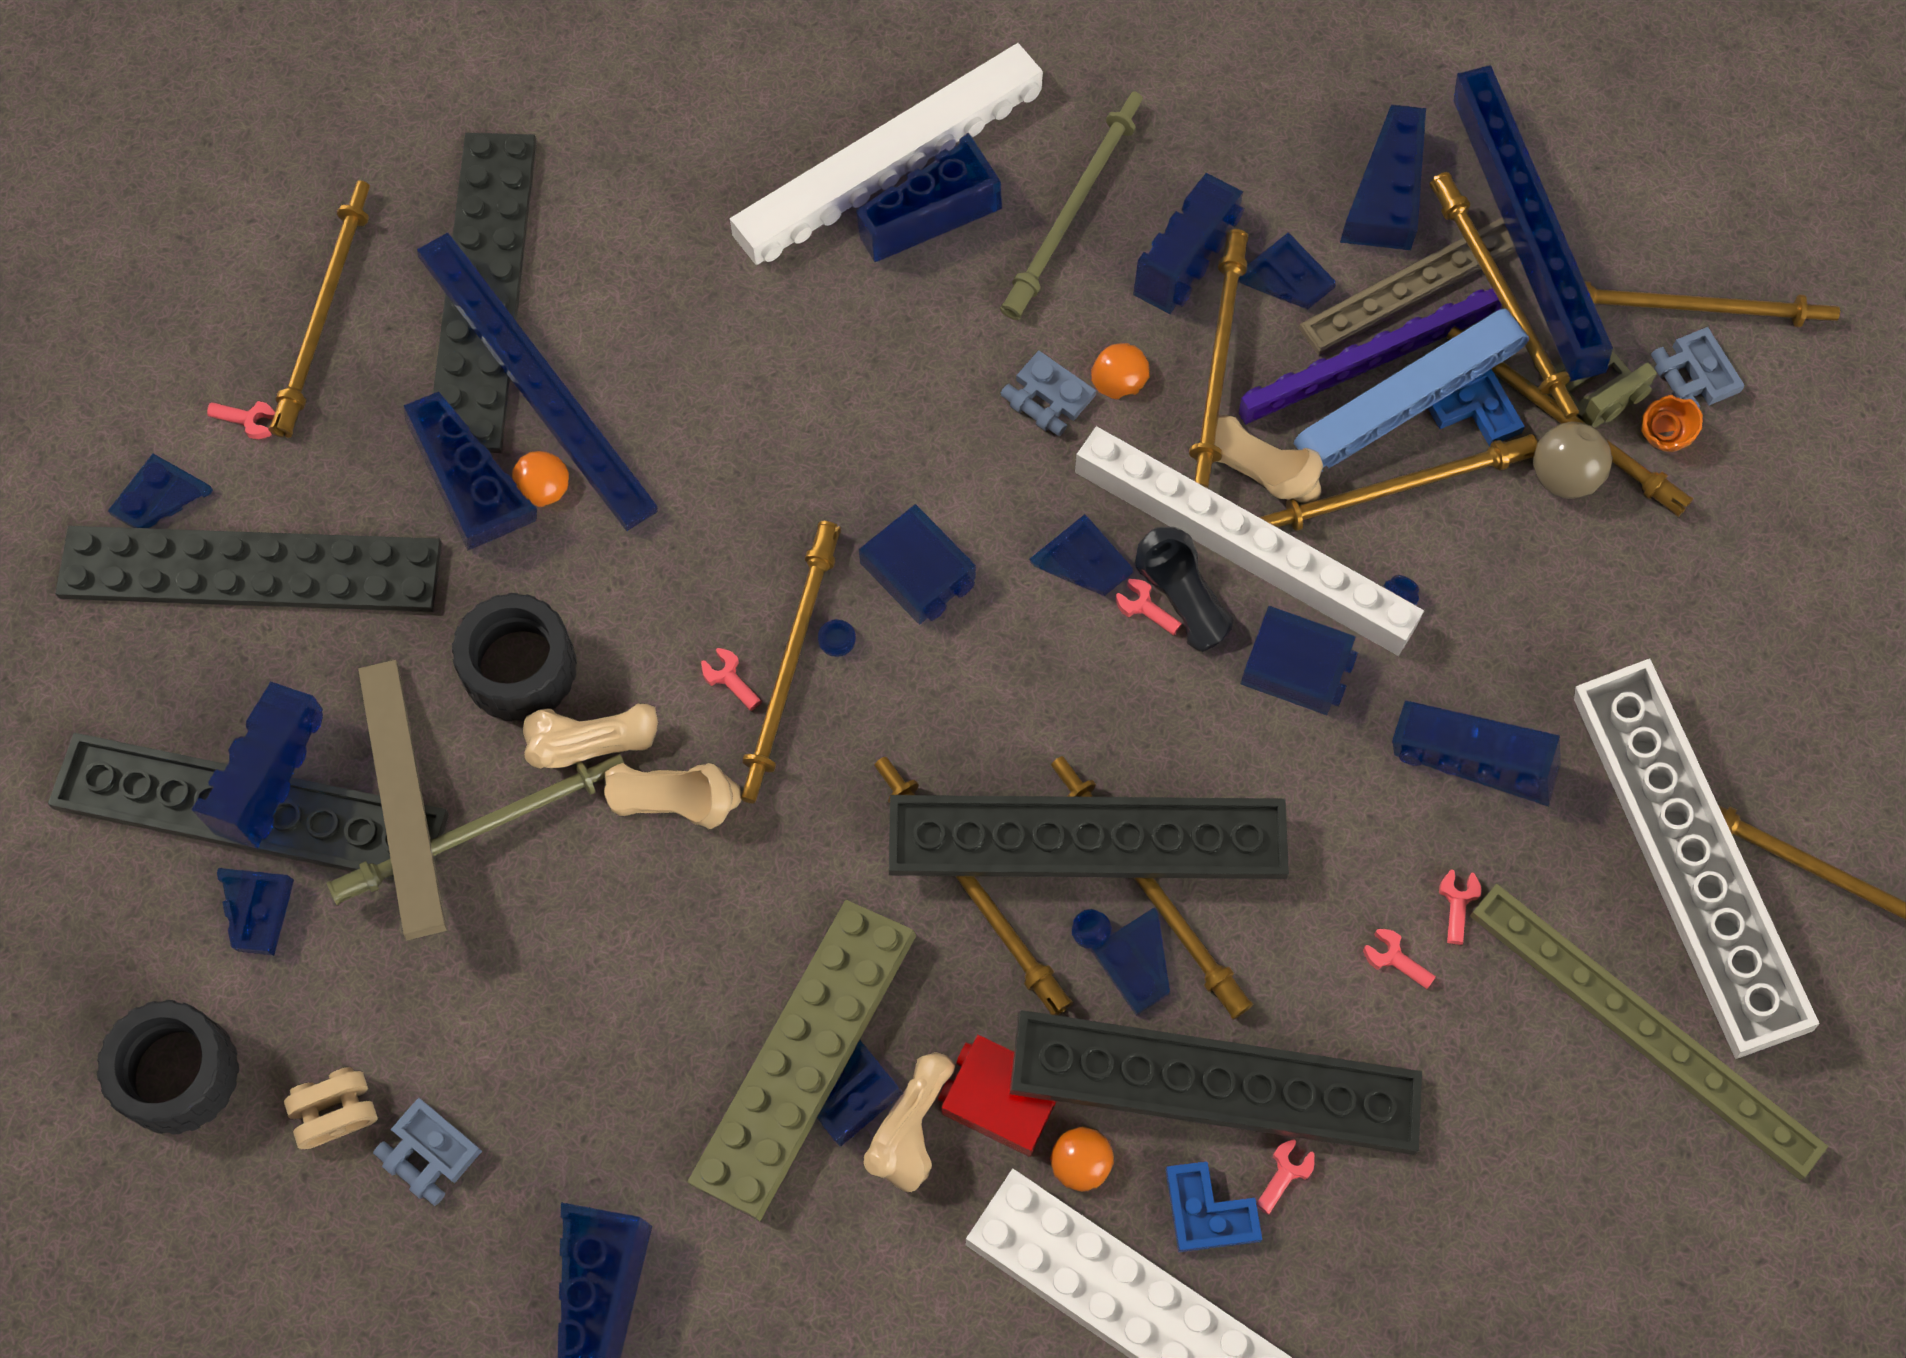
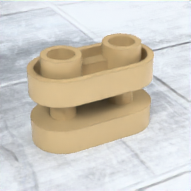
M346 1067L332 1072L329 1075L330 1079L315 1085L314 1083H304L290 1090L291 1095L284 1100L288 1117L290 1119L302 1118L304 1124L298 1126L293 1131L299 1149H311L372 1125L378 1120L373 1102H359L358 1096L368 1090L363 1072L354 1071L352 1067ZM342 1103L343 1108L321 1117L319 1116V1111Z

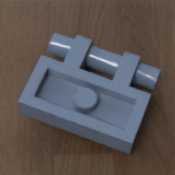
M1708 327L1676 339L1672 346L1676 355L1669 357L1664 347H1660L1651 353L1652 358L1657 364L1655 366L1656 372L1660 378L1665 377L1673 390L1671 395L1685 400L1692 399L1696 402L1699 409L1700 405L1695 396L1702 394L1707 404L1711 405L1740 393L1745 386ZM1685 367L1693 381L1686 383L1679 373V369Z
M1039 350L1016 375V381L1023 385L1024 388L1017 390L1012 385L1007 384L1001 392V396L1010 402L1012 409L1018 413H1021V411L1025 412L1036 420V425L1044 431L1049 429L1057 436H1061L1067 428V424L1058 417L1063 413L1074 421L1096 396L1094 388ZM1037 395L1049 403L1050 407L1044 409L1032 399Z
M418 1098L391 1128L403 1140L395 1149L383 1141L376 1147L373 1154L383 1162L382 1167L389 1174H397L411 1186L410 1192L417 1198L421 1199L424 1197L433 1206H436L445 1196V1192L435 1184L440 1175L444 1174L455 1184L482 1150L423 1100ZM414 1151H417L430 1162L422 1172L408 1161Z

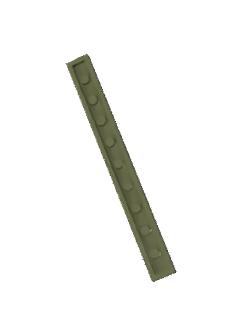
M1498 884L1492 888L1470 915L1473 920L1799 1180L1808 1175L1829 1147Z

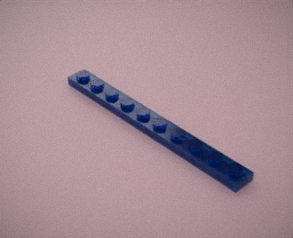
M446 233L417 249L418 258L624 529L628 531L656 514L658 509L656 503L450 234Z

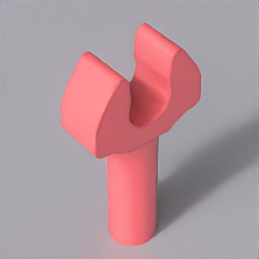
M258 401L248 411L213 402L208 406L207 414L209 417L244 425L245 433L249 438L262 439L272 435L268 430L269 428L256 425L257 420L263 417L273 420L275 411L267 403Z
M1129 579L1128 588L1137 593L1140 598L1136 601H1130L1124 595L1117 593L1116 602L1120 611L1127 617L1133 614H1144L1174 636L1181 628L1182 623L1151 601L1150 584L1143 580Z
M717 648V656L725 663V667L722 670L716 671L706 661H701L705 681L710 686L725 684L750 711L754 710L762 701L736 674V667L739 664L738 657L729 650Z
M1450 870L1442 880L1439 888V894L1445 896L1450 902L1447 943L1463 945L1466 905L1472 900H1478L1481 896V885L1475 873H1471L1467 880V890L1463 892L1458 891L1454 887L1455 871Z
M1377 929L1374 935L1388 946V952L1382 954L1371 946L1366 945L1363 952L1369 964L1377 970L1382 966H1394L1422 987L1428 989L1436 976L1401 952L1399 945L1401 935L1392 930Z
M1295 1139L1281 1144L1273 1154V1158L1277 1161L1278 1171L1256 1203L1257 1208L1267 1215L1270 1214L1291 1180L1297 1178L1306 1180L1314 1169V1152H1310L1299 1166L1289 1162L1288 1155L1296 1144Z

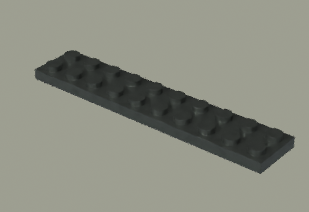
M465 133L426 445L428 451L502 453L537 142L535 134Z
M68 526L55 595L59 599L433 612L442 542L440 538Z
M74 733L48 805L54 810L351 872L359 869V864L365 861L367 864L373 863L377 865L390 859L380 795ZM424 805L430 840L443 835L449 813L443 808ZM391 875L385 879L394 880V875Z
M890 795L889 876L1287 879L1289 875L1285 798Z
M1020 1010L1018 1014L1009 1094L1415 1155L1419 1152L1422 1071Z

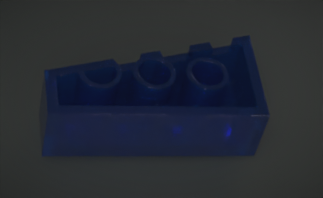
M1401 105L1390 106L1346 219L1340 243L1411 250L1418 230L1426 108Z
M967 133L959 139V144L950 151L944 149L935 155L933 163L922 170L919 168L915 169L907 175L908 180L898 187H889L856 210L860 239L873 261L878 262L1002 209L1001 181L970 133Z
M1205 173L1184 200L1181 210L1183 214L1175 211L1169 219L1165 233L1159 232L1153 239L1151 244L1153 247L1149 254L1143 252L1139 257L1133 295L1168 314L1172 313L1176 305L1183 307L1192 291L1190 284L1194 278L1200 280L1209 266L1210 261L1207 258L1212 251L1218 253L1226 240V233L1224 232L1229 225L1235 227L1240 221L1244 212V207L1241 206L1243 191Z
M440 392L404 405L407 426L467 551L537 520V508L521 493L513 479L500 468L492 458V454L484 445L480 444L470 432V428Z
M274 682L269 683L246 720L248 733L245 737L235 738L228 749L230 754L229 764L224 772L216 769L208 783L213 789L206 800L198 798L191 809L215 835L258 849L262 839H266L269 836L274 823L273 815L278 804L283 803L289 794V781L295 768H299L303 764L309 738L312 733L318 731L322 723L323 709L315 697Z
M1406 700L1392 740L1394 755L1398 756L1402 762L1408 765L1420 766L1422 764L1446 774L1455 775L1548 807L1561 766L1560 735Z
M561 1202L560 1217L563 1219L562 1238H560L562 1282H559L561 1322L558 1323V1358H621L653 1226L638 1216Z

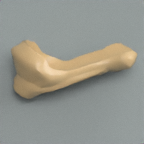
M1219 415L1215 445L1222 449L1223 455L1221 460L1216 462L1225 463L1231 468L1253 478L1264 486L1272 496L1279 499H1295L1296 502L1307 504L1316 501L1320 497L1321 485L1319 477L1323 464L1319 452L1309 448H1303V450L1278 449L1247 432L1236 417Z
M636 704L628 711L618 715L581 722L556 714L552 709H540L526 716L524 721L523 735L527 743L525 759L531 766L536 768H561L600 755L629 750H646L652 746L657 732L658 720L656 709L649 704Z
M621 763L605 772L606 785L604 795L612 812L618 816H627L635 813L674 812L684 816L695 825L712 829L719 826L725 820L728 812L737 808L741 802L742 791L740 786L723 774L719 767L710 763L697 765L689 769V771L657 770L651 772L637 771Z
M934 1052L917 1059L913 1079L909 1081L907 1088L873 1137L869 1150L864 1155V1166L871 1175L886 1178L895 1187L905 1192L915 1191L927 1179L932 1167L930 1157L925 1148L921 1123L922 1118L931 1107L942 1085L954 1072L955 1065L947 1055Z

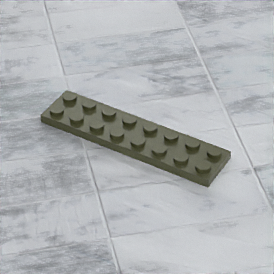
M848 900L844 901L688 1179L687 1183L761 1221L917 935L913 929Z

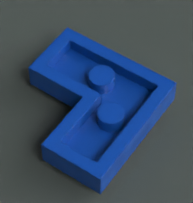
M1492 369L1428 407L1439 429L1473 417L1489 447L1494 441H1504L1522 434L1525 428Z
M1207 1161L1166 1167L1165 1171L1178 1252L1262 1241L1255 1198L1214 1203Z

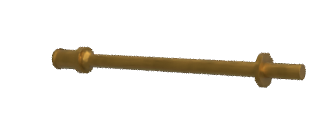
M1449 172L1435 176L1432 179L1433 181L1429 183V186L1433 189L1443 207L1441 210L1442 215L1446 220L1455 221L1503 308L1508 309L1529 336L1525 347L1544 379L1538 387L1541 394L1547 395L1551 393L1566 419L1573 418L1579 413V410L1565 387L1571 379L1567 372L1557 373L1470 219L1468 215L1470 207L1468 198L1461 195Z
M357 181L349 205H341L337 210L336 214L343 221L288 387L278 391L275 399L278 405L268 430L276 436L283 437L286 432L285 437L291 438L299 410H303L305 407L306 399L301 392L357 226H365L369 220L368 214L363 211L370 185L367 182Z
M1232 229L1226 232L1224 255L1220 258L1218 269L1224 275L1201 438L1200 443L1192 445L1189 449L1190 457L1197 461L1194 481L1207 489L1209 487L1212 463L1220 461L1223 455L1222 449L1215 445L1238 277L1246 273L1248 265L1245 260L1248 234L1240 229Z
M1549 281L1546 290L1562 293L1561 295L1546 294L1547 305L1578 306L1579 310H1588L1594 304L1788 317L1792 318L1795 327H1802L1805 319L1838 321L1840 316L1839 306L1807 304V297L1805 295H1798L1794 303L1600 290L1591 285L1590 281H1582L1581 284L1554 283Z
M1454 326L1448 333L1447 338L1451 340L1463 331ZM1501 362L1492 368L1494 374L1561 424L1571 421L1586 424L1577 416L1566 419L1554 399L1548 395H1542L1538 387L1506 363ZM1607 440L1613 457L1612 462L1642 484V489L1645 491L1644 496L1648 499L1651 497L1655 498L1679 517L1694 498L1688 496L1668 481V475L1663 471L1660 474L1658 472L1651 473Z
M1533 434L1504 443L1501 440L1494 441L1486 452L1300 506L1295 499H1290L1286 501V510L1259 518L1277 528L1292 524L1293 529L1298 531L1303 529V520L1488 466H1493L1498 470L1507 469L1511 463L1534 458L1538 442Z
M820 521L818 523L812 549L806 552L805 561L810 569L754 754H745L742 763L750 768L741 795V800L747 803H756L765 771H775L776 763L769 759L823 574L832 569L835 564L833 554L842 529L830 521Z
M887 756L882 757L874 764L875 768L892 789L893 793L891 795H915L914 793L918 789L919 783L916 780L905 782ZM955 876L1025 971L1026 981L1024 985L1029 991L1034 990L1050 1012V1015L1058 1016L1067 1010L1066 1006L1067 1008L1070 1007L1073 1001L1069 999L1052 976L1054 974L1050 965L1045 966L1036 961L975 876Z
M1064 756L1052 762V768L1071 792L1067 797H1093L1091 792L1096 787V783L1093 780L1083 783ZM1134 878L1205 973L1206 983L1204 987L1208 992H1214L1231 1015L1232 1020L1249 1010L1254 1004L1247 998L1233 979L1234 972L1230 967L1225 968L1216 963L1154 878Z
M1718 805L1732 835L1734 834L1906 920L1905 901L1741 821L1740 816L1736 814L1737 809L1731 806L1729 809Z

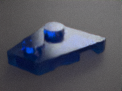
M1289 232L1249 263L1246 273L1238 277V282L1306 309L1312 307L1336 287V281Z
M152 453L109 508L108 512L111 516L132 528H150L156 525L161 518L172 516L183 510L182 506L200 496L205 498L210 495L213 489L209 484Z
M1086 514L1029 559L1034 567L1103 596L1107 595L1134 573L1130 564Z
M218 868L217 877L223 883L226 899L222 903L225 916L229 920L228 934L231 948L238 952L274 956L294 879L283 874Z
M1155 907L1091 948V952L1136 1016L1169 995L1170 988L1159 915Z
M860 1039L817 1118L834 1141L841 1147L904 1093Z

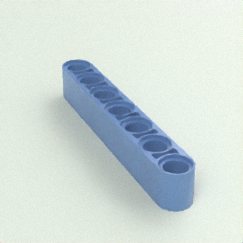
M1500 309L1311 425L1296 437L1293 444L1298 450L1309 448L1319 452L1323 467L1327 466L1330 468L1513 356L1527 344L1529 336L1508 309Z

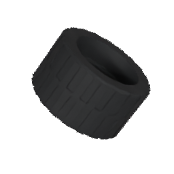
M509 593L508 595L501 596L499 594L475 605V608L467 612L462 618L463 621L460 626H457L454 633L455 639L452 643L454 659L452 660L468 695L471 696L473 702L480 709L482 708L488 715L494 718L499 717L504 721L511 722L513 720H521L522 722L525 721L526 716L540 709H553L562 703V699L569 694L572 682L575 680L577 658L561 617L556 611L551 609L548 603L528 594ZM526 631L541 635L548 641L550 651L546 662L538 672L526 680L511 684L497 683L485 678L481 673L480 666L485 652L493 642L504 635Z
M175 1000L148 1002L144 1006L135 1007L130 1010L126 1016L119 1019L113 1025L114 1027L109 1034H106L102 1042V1049L98 1053L97 1079L101 1084V1092L104 1098L111 1103L110 1106L143 1128H148L160 1134L170 1133L172 1135L182 1134V1132L189 1130L194 1131L201 1128L200 1126L206 1122H211L217 1117L221 1109L225 1108L229 1103V1098L232 1092L235 1091L237 1073H239L236 1047L231 1043L230 1036L225 1030L194 1006L187 1003H178ZM187 1032L194 1035L201 1044L202 1062L199 1073L191 1086L181 1095L167 1102L153 1104L141 1098L136 1087V1070L145 1051L155 1041L169 1034Z

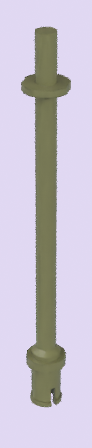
M1131 92L1120 112H1110L1107 115L1106 123L1110 128L1027 271L1017 273L1012 280L1013 288L1000 307V311L1006 317L1019 320L1030 299L1038 295L1041 289L1038 281L1041 273L1122 135L1131 136L1134 133L1136 126L1132 121V117L1143 100L1139 93Z
M621 755L614 756L588 769L580 761L576 763L577 774L430 840L433 856L579 789L585 788L590 795L594 794L593 783L605 778V772L610 768L624 763ZM391 858L377 865L373 863L367 864L365 861L359 864V869L333 881L326 882L336 905L338 906L340 903L368 890H371L372 893L378 891V886L382 884L383 879L393 875Z

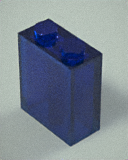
M916 504L859 549L860 564L919 625L927 618L930 621L937 619L945 611L946 603L955 595L958 598L965 596L975 585L976 565Z
M1268 606L1240 684L1328 715L1331 705L1339 707L1347 685L1340 683L1343 672L1351 673L1358 652L1352 650L1356 636Z

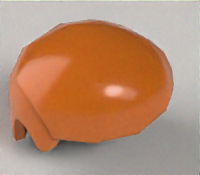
M1129 343L1110 345L1098 355L1091 369L1092 383L1099 393L1112 399H1120L1128 394L1136 395L1150 377L1149 362L1144 353L1135 345H1130Z
M1668 395L1650 403L1642 416L1641 431L1654 448L1675 452L1689 446L1702 430L1703 414L1692 399L1685 400ZM1674 431V433L1668 437L1659 434L1663 432Z
M544 451L529 452L519 459L512 470L511 489L521 503L527 502L537 507H544L559 501L567 491L569 472L559 457Z
M1082 1126L1068 1130L1058 1138L1052 1149L1050 1160L1054 1176L1066 1188L1083 1192L1090 1191L1104 1183L1114 1165V1154L1110 1141L1101 1132Z

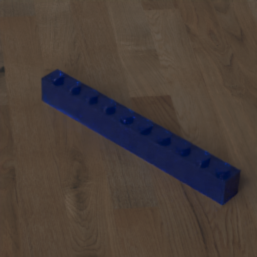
M1489 65L1457 73L1454 104L1562 362L1571 378L1570 381L1607 373L1613 350L1612 344L1492 66Z

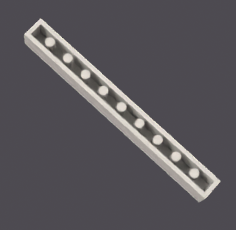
M1019 43L1013 45L731 217L732 236L755 265L763 261L770 262L775 260L782 253L783 249L790 244L804 242L816 228L823 224L828 226L835 223L841 216V213L852 206L855 208L861 207L869 200L870 195L881 188L883 190L890 189L898 182L899 177L909 171L917 172L926 165L928 159L938 153L941 155L947 154L959 140L966 136H976L982 131L985 124L995 118L1001 120L1008 116L1014 106L1023 101L1026 103L1033 101L1042 90L1043 71Z
M1097 426L1094 428L1077 453L1075 473L1166 525L1185 531L1196 542L1395 655H1400L1416 629L1424 612L1421 608Z

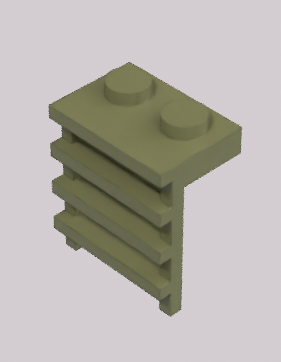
M1590 327L1585 331L1584 335L1592 343L1554 368L1557 373L1566 372L1598 350L1606 358L1565 385L1579 410L1576 416L1587 425L1596 428L1604 422L1607 423L1613 420L1626 407L1633 403L1637 404L1646 398L1652 391L1650 385L1657 372L1648 362L1631 372L1595 330ZM1612 366L1620 374L1579 402L1571 394Z

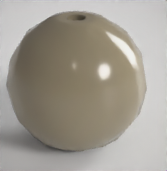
M1571 421L1552 427L1539 440L1533 465L1538 481L1546 490L1562 498L1576 499L1593 494L1607 480L1613 457L1608 441L1600 431L1582 422Z

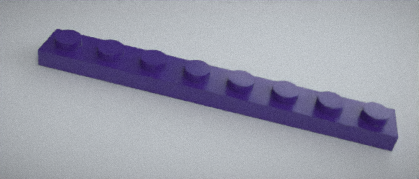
M1493 288L1486 291L1484 289L1477 290L1464 301L1457 304L1447 303L1436 310L1434 314L1425 318L1415 317L1409 320L1402 328L1392 332L1389 330L1377 334L1371 341L1360 346L1357 344L1345 348L1340 355L1328 360L1325 358L1319 359L1301 372L1284 374L1269 386L1264 388L1258 386L1250 389L1241 398L1238 413L1245 425L1445 338L1454 326L1463 330L1477 324L1500 310L1502 304Z

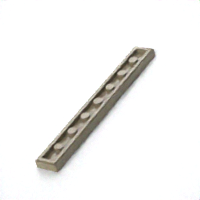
M1536 199L1477 231L1496 262L1555 231L1557 224ZM1462 238L1300 324L1299 330L1319 356L1481 270V267L1466 240Z
M396 660L358 668L403 934L407 941L447 931L399 666Z

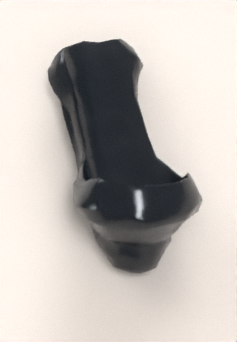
M1157 527L1151 530L1138 544L1135 559L1136 569L1150 584L1164 591L1174 610L1184 621L1188 645L1201 652L1215 647L1232 630L1234 619L1221 606L1217 597L1198 570V553L1192 537L1177 527Z

